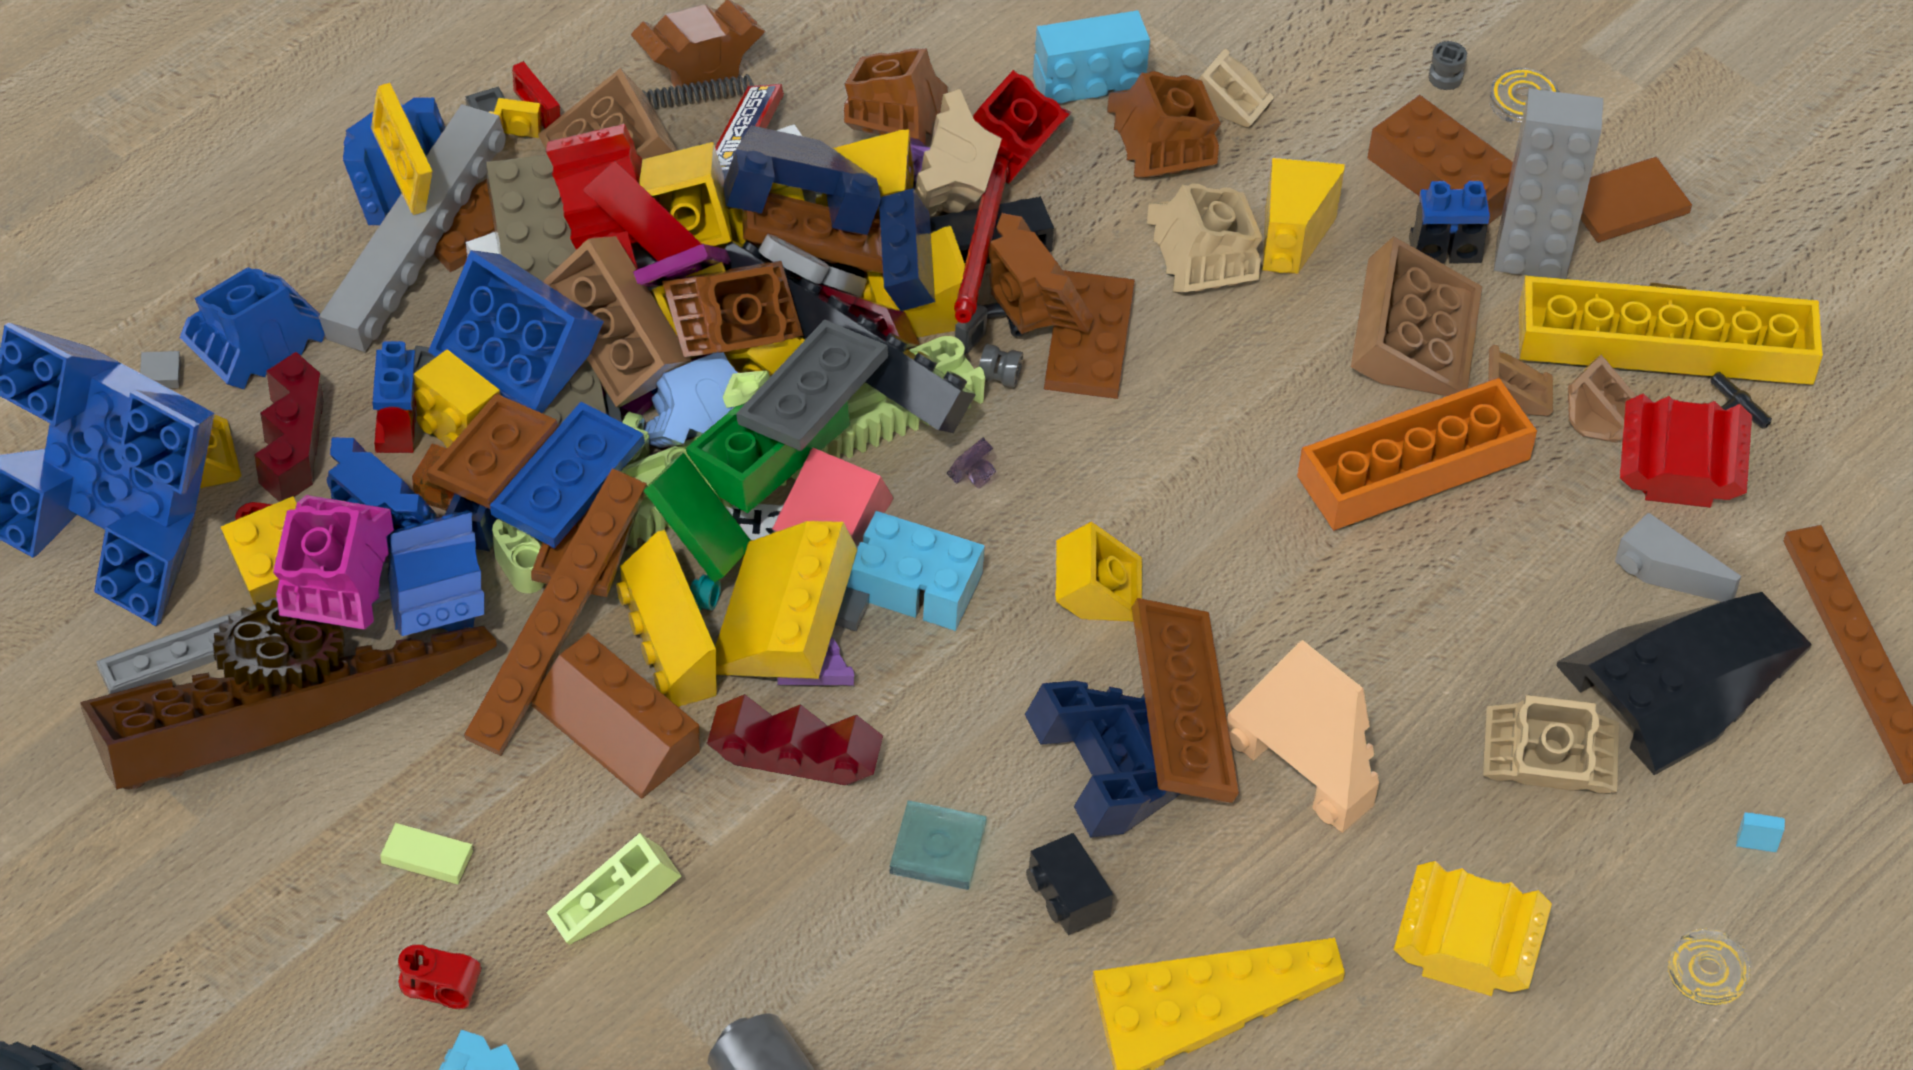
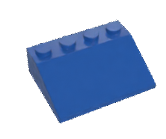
M471 250L428 352L437 357L448 349L500 390L501 396L543 413L589 356L604 321L501 254Z

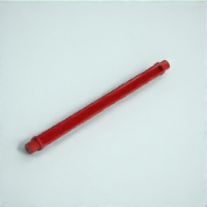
M1002 156L995 158L986 190L982 194L974 226V234L972 235L962 276L963 279L954 304L955 318L960 323H968L977 309L978 292L983 279L1005 181L1009 173L1008 162Z

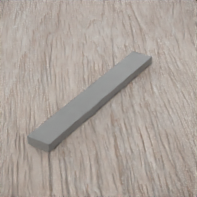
M388 558L383 562L378 591L380 598L373 602L372 605L391 598L388 582ZM277 597L262 602L261 604L264 607L270 606L272 600L275 599L277 601ZM253 605L247 609L253 611L256 610V607ZM241 610L231 613V615L241 617ZM230 614L96 661L99 673L109 694L161 681L216 661L214 660L213 651L214 633L220 632V623H229L228 616Z

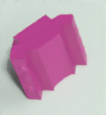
M306 495L297 502L295 510H287L273 574L279 579L276 593L279 615L364 630L374 622L372 603L380 598L378 591L383 562H385V557L389 555L386 536L394 530L391 509Z

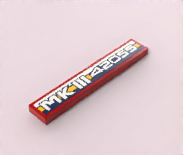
M782 84L747 87L715 146L723 171L724 181L735 150L750 126L767 128L784 96Z

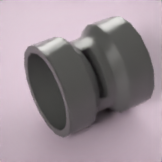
M1443 41L1438 43L1433 49L1432 64L1430 65L1428 75L1429 81L1433 86L1442 90L1456 89L1462 84L1467 51L1457 42Z
M986 344L979 367L984 371L985 381L990 382L994 379L1001 381L1003 386L1015 388L1021 373L1023 352L1016 350L1004 352L998 346Z

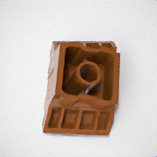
M725 0L717 10L704 4L665 14L655 26L642 21L630 35L654 62L669 68L672 85L676 87L678 84L682 88L684 83L689 87L691 82L696 86L698 81L703 84L704 80L709 83L711 79L715 82L718 78L723 81L725 77L730 80L732 76L737 79L743 54L766 31L751 17V14L744 7L732 0Z
M911 48L901 52L875 53L860 57L844 84L848 95L844 103V123L851 129L876 135L909 130L911 143L926 146V134L932 135V127L936 115L940 114L943 94L948 93V86L935 75L927 48Z
M1156 71L1149 73L1141 72L1137 81L1130 89L1109 92L1107 113H1115L1114 130H1118L1126 147V160H1135L1134 177L1153 175L1156 177L1162 176L1164 173H1179L1181 170H1196L1198 167L1217 164L1219 143L1215 132L1221 123L1202 80H1197L1187 75L1174 77L1166 76Z
M1002 213L996 227L1002 237L990 241L988 251L991 262L989 283L993 297L1021 334L1036 328L1052 325L1088 333L1094 317L1069 277L1064 274L1058 262L1040 241L1035 232H1031L1023 217Z
M782 261L662 281L683 357L728 352L783 342L787 339L803 336Z

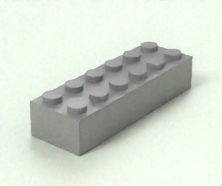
M1529 88L1496 239L1494 271L1566 279L1601 134L1603 98Z

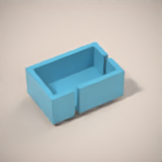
M1139 11L1037 26L1035 51L1037 54H1034L1033 78L1038 91L1045 97L1052 98L1058 103L1106 96L1108 95V90L1115 92L1130 89L1137 81L1141 72L1147 73L1150 38Z
M875 511L863 536V542H860L857 548L847 587L870 594L869 603L914 618H916L919 610L920 589L925 590L923 621L956 631L983 574L985 545Z

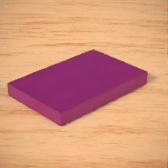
M701 244L635 270L633 273L637 284L657 288L663 285L662 281L682 278L721 262L723 266L730 264L731 260L727 249Z

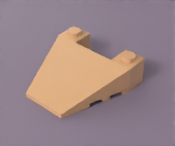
M1302 640L1228 713L1227 725L1230 743L1235 750L1243 752L1253 761L1268 748L1272 749L1317 786L1312 809L1316 811L1318 817L1323 822L1332 824L1343 833L1374 806L1379 785L1378 774L1374 771L1371 772L1369 760L1374 756L1373 745L1370 743L1366 744L1364 733L1370 727L1364 690L1359 684Z

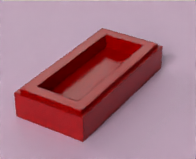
M522 61L513 65V90L521 101L540 103L541 122L544 129H546L560 117V104L526 63Z

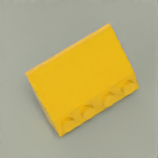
M806 521L748 542L715 645L716 675L819 679L858 550L844 522Z

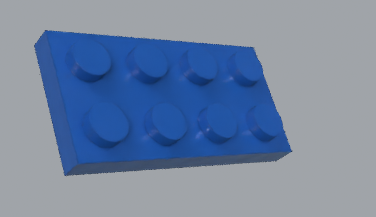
M580 402L491 503V515L556 548L591 507L611 469L613 468L621 472L645 444L644 433Z

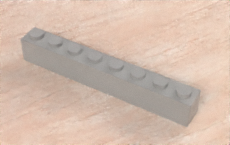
M461 104L426 156L433 171L426 212L413 215L401 193L320 314L319 319L327 340L365 352L371 342L379 337L383 324L391 312H395L398 308L402 295L408 286L416 281L418 271L426 259L433 255L437 242L443 233L451 228L455 215L461 206L468 202L471 191L478 180L485 176L487 172L486 162L492 161L495 154L503 149L506 136L503 132L499 115Z

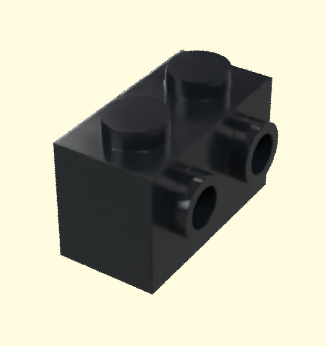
M1074 832L1030 851L1029 869L1026 870L1028 882L1035 892L1040 891L1046 901L1049 916L1053 922H1060L1067 935L1111 917L1114 894Z

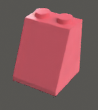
M812 447L772 530L778 532L806 521L844 522L858 548L860 542H863V536L875 511L885 513L893 500V496L880 475Z

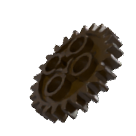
M275 599L271 601L268 607H264L261 603L257 602L255 604L256 610L253 611L244 607L241 608V617L230 614L228 616L229 623H220V632L214 633L213 651L214 660L217 662V669L224 670L225 678L234 676L236 685L249 681V689H254L259 684H264L265 691H270L273 685H279L282 691H286L290 683H294L297 687L302 688L303 680L305 679L314 683L318 682L317 673L329 675L330 666H339V657L344 656V632L341 629V625L279 615L278 603Z

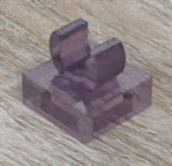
M983 437L955 460L947 475L956 484L968 475L971 483L980 489L990 481V477L996 472L994 466L985 460L993 450V447Z

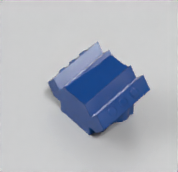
M417 97L404 105L401 104L425 156H427L444 131L445 125L435 98ZM371 112L346 130L343 162L367 224L381 225L401 195V190L372 132L373 112Z
M247 267L195 298L199 311L186 319L179 338L227 385L245 389L251 373L265 377L267 370L294 352L302 355L308 339L322 342L325 334L319 319L320 313L282 277L263 272L260 269Z
M331 438L330 455L338 462L334 468L328 471L329 476L326 478L332 499L391 509L394 530L409 524L422 523L428 519L440 518L419 494H415L403 479L382 463L372 452H367L355 438Z
M467 510L456 514L450 513L441 518H432L422 523L409 524L403 528L393 530L387 535L389 552L388 582L395 630H398L401 636H406L428 629L443 628L446 631H454L474 627L475 617L484 615V591L481 590V570L476 556L475 532L472 531V512Z

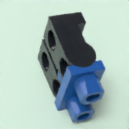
M1432 181L1428 190H1420V202L1417 206L1415 225L1411 227L1409 233L1410 246L1421 251L1427 245H1437V252L1423 253L1442 264H1445L1447 252L1449 264L1482 263L1487 224L1490 218L1486 190L1481 181H1468L1464 184L1463 189H1450V184H1447L1445 181ZM1463 245H1473L1474 251L1470 253L1457 251Z

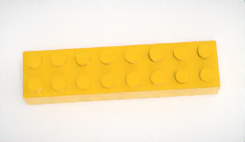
M1525 276L1519 301V360L1589 366L1598 356L1602 355L1612 368L1713 376L1715 373L1721 372L1727 378L1814 385L1823 357L1819 300Z

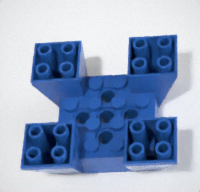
M13 323L5 324L0 348V397L50 424L45 449L0 455V540L33 558L76 515L83 517L105 530L94 592L152 625H160L189 546L214 412L90 346Z

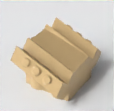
M960 89L943 94L940 114L936 115L931 148L924 152L921 172L917 176L915 192L929 211L930 218L939 216L942 211L948 214L962 212L965 206L971 202H976L986 190L1002 139L988 132L974 121Z
M1193 183L1189 186L1182 185L1172 200L1149 203L1147 224L1155 225L1153 242H1157L1165 259L1166 274H1175L1173 292L1203 291L1206 288L1215 289L1223 285L1232 286L1241 282L1259 279L1261 259L1256 248L1263 238L1244 192H1237L1228 187L1221 189L1206 188L1201 184Z
M1526 695L1524 700L1518 703L1487 706L1483 776L1495 781L1513 780L1524 785L1565 790L1588 789L1599 794L1617 792L1619 722L1596 713V703Z

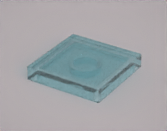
M908 800L890 862L889 874L969 890L987 816Z

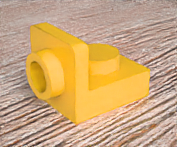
M498 98L494 112L489 111V113L499 115L505 134L539 138L538 134L541 133L542 129L540 103Z

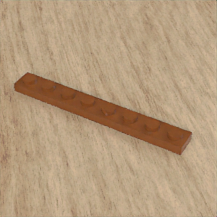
M613 468L611 469L464 733L465 740L499 756L503 754L645 496L643 490L647 487V483Z
M1822 525L1787 531L1783 542L1903 785L1913 783V706Z

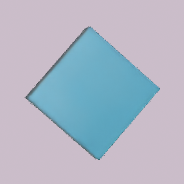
M1744 812L1737 833L1736 847L1777 852L1785 830V818Z

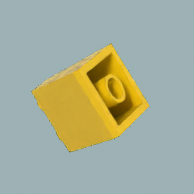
M899 130L832 148L877 178L880 197L914 188L915 169L909 130ZM825 193L816 194L815 204L828 207L827 195ZM879 206L874 217L876 219H880Z
M714 142L642 159L639 184L702 244L710 246L731 242L728 206H726L723 188L724 175Z
M1272 158L1265 205L1262 271L1294 274L1300 272L1336 220L1345 164Z
M951 226L931 233L935 302L903 311L909 319L916 338L955 331L956 324L958 323L955 318L954 304L963 279L965 263ZM864 271V278L867 279L862 297L899 310L884 288L883 273Z

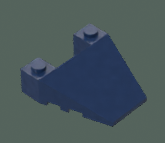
M752 125L735 150L723 184L726 206L762 213L773 183L825 193L827 195L832 228L868 235L881 201L877 178L821 140Z
M1076 680L1042 683L1024 715L1040 745L1074 742L1092 774L1074 805L1090 838L1124 834L1181 795V793L1158 789L1144 693L1141 698L1122 695L1123 691L1120 688L1109 687L1107 692L1088 689L1087 682Z

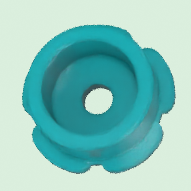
M705 574L699 579H694L690 586L700 612L702 609L714 610L721 593L720 581L718 580L714 583Z

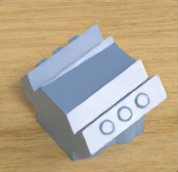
M724 352L712 353L663 373L656 383L658 392L652 397V402L659 416L648 421L644 428V431L648 432L650 445L664 448L684 444L685 439L701 436L734 408H726L722 397L732 374L738 372L730 365Z

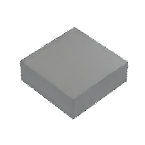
M141 352L140 373L167 388H179L180 352Z

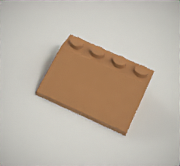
M621 68L538 134L546 149L547 142L625 124L633 139L637 155L642 159L677 151L647 96Z
M1393 236L1368 258L1351 368L1380 384L1449 396L1468 389L1482 286Z

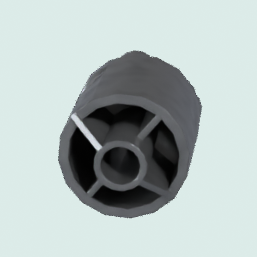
M770 1013L756 1015L752 1018H740L730 1023L719 1036L707 1060L711 1070H815L779 1017Z

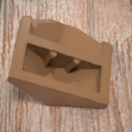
M1492 345L1489 348L1488 381L1500 378L1525 414L1549 416L1553 412V376L1548 372L1541 374L1526 363L1500 351L1499 346Z
M1602 355L1598 356L1568 386L1569 421L1573 428L1583 437L1618 442L1623 438L1625 403L1627 400L1636 397V395Z

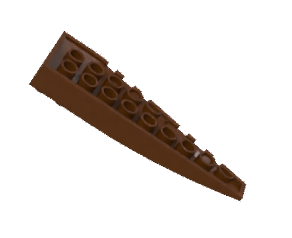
M485 626L432 634L430 637L431 642L427 643L411 638L396 640V644L392 649L373 650L372 645L355 647L356 655L339 657V666H330L329 675L317 673L318 682L314 683L305 679L303 680L302 688L297 687L294 683H290L286 691H282L279 685H273L270 691H265L264 684H259L256 688L249 689V681L236 685L234 676L230 678H210L208 672L192 675L193 683L173 686L172 679L161 680L82 701L80 705L106 773L116 790L121 788L136 789L143 786L146 781L160 777L175 778L182 775L186 770L275 745L354 716L442 676L495 648L497 643L495 637Z

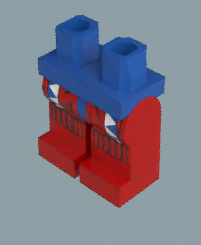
M385 341L382 343V350L376 351L372 401L373 410H377L374 440L375 453H414L417 405L414 396L413 374L415 373L416 356L415 350H406V345L403 341Z

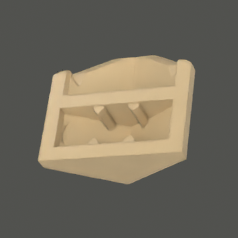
M1223 49L1199 76L1198 80H1202L1217 115L1248 128L1274 97L1270 92L1267 93L1258 79L1240 61L1230 56V52L1227 49Z

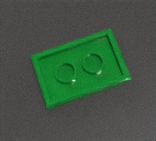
M684 453L673 459L643 490L714 583L723 578L745 554L748 542L751 541Z

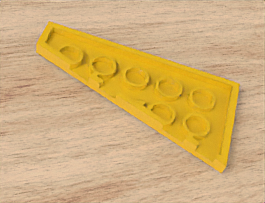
M1328 938L1093 971L1092 981L1113 1069L1145 1070L1149 1068V1070H1154L1163 1066L1165 1060L1182 1052H1193L1244 1028L1245 1023L1261 1015L1265 1018L1276 1013L1278 1007L1295 999L1304 1000L1342 982L1345 971L1336 939Z

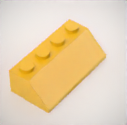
M665 530L656 532L621 565V582L616 583V589L621 605H628L631 611L628 613L633 634H640L642 637L641 650L645 663L647 665L653 664L656 672L653 673L656 689L663 695H666L677 707L716 696V648Z

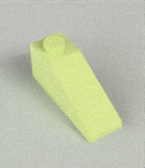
M639 833L546 913L566 943L571 945L651 903L682 876L662 847Z

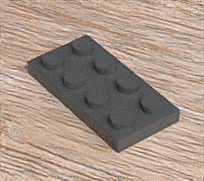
M824 319L736 413L738 424L802 451L887 359V345Z

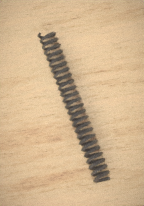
M746 74L744 78L739 75L737 79L732 76L730 80L727 77L723 81L718 78L716 82L711 79L709 83L704 80L703 84L698 81L696 86L691 82L689 87L684 83L682 88L677 84L675 89L669 86L668 90L663 87L661 91L658 88L654 92L651 89L647 93L644 90L642 91L647 96L649 102L651 93L654 108L657 109V93L661 106L664 108V92L668 105L671 107V91L675 104L678 106V90L682 103L685 104V89L689 102L692 103V88L696 101L699 102V87L703 100L706 101V86L709 97L713 100L712 85H714L718 99L720 98L719 83L725 98L727 97L726 81L729 86L730 96L732 97L734 96L733 80L737 89V95L739 96L741 95L740 79L744 93L747 89V79L750 86L754 85L751 77Z

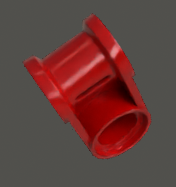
M414 944L407 946L399 954L398 967L401 973L398 985L400 991L407 997L442 1004L451 1009H465L470 1004L482 967L476 959L469 955L451 953ZM419 956L423 957V964H419ZM411 979H414V980H415V987H414V988L412 987V980H411Z

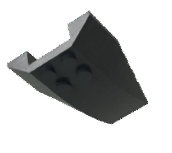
M1758 592L1617 629L1557 661L1556 666L1580 693L1594 685L1602 692L1635 729L1629 748L1650 772L1656 775L1716 742L1724 734L1725 729L1746 712L1747 707L1754 700L1760 699L1777 678L1780 679L1810 650L1812 644L1763 592Z

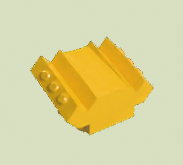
M1436 861L1417 865L1393 950L1407 963L1422 967L1423 977L1489 996H1492L1495 988L1507 992L1529 989L1552 903L1539 890L1522 893L1512 882H1494L1473 876L1474 874L1467 873L1463 868L1447 872Z

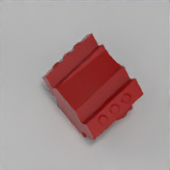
M1012 70L981 104L973 118L974 121L988 132L1002 138L996 157L1002 156L1008 162L1009 173L1005 182L1009 184L1072 112L1061 107L1054 99L1045 97L1035 88L1033 82L1027 76Z
M625 124L547 142L546 154L553 165L552 176L559 189L563 204V216L571 229L570 240L575 249L577 250L583 244V241L625 232L624 228L583 191L587 185L614 161L640 183L642 158L637 155L633 139ZM628 233V236H629V239H630V243H635V242H637V241Z
M1644 393L1629 399L1625 403L1620 479L1631 489L1642 490L1645 494V501L1711 508L1714 499L1731 500L1747 493L1752 415L1741 404L1724 410L1716 401L1701 404L1673 400L1670 396L1653 402Z

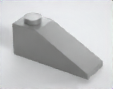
M1649 512L1621 538L1615 562L1627 573L1635 575L1645 583L1720 602L1735 598L1741 580V575Z

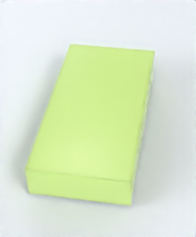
M395 823L380 857L383 864L458 885L471 858L473 848L470 843Z

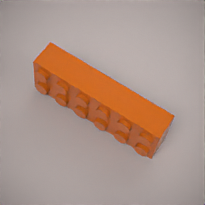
M1500 378L1302 447L1297 477L1334 531L1530 460L1537 430Z

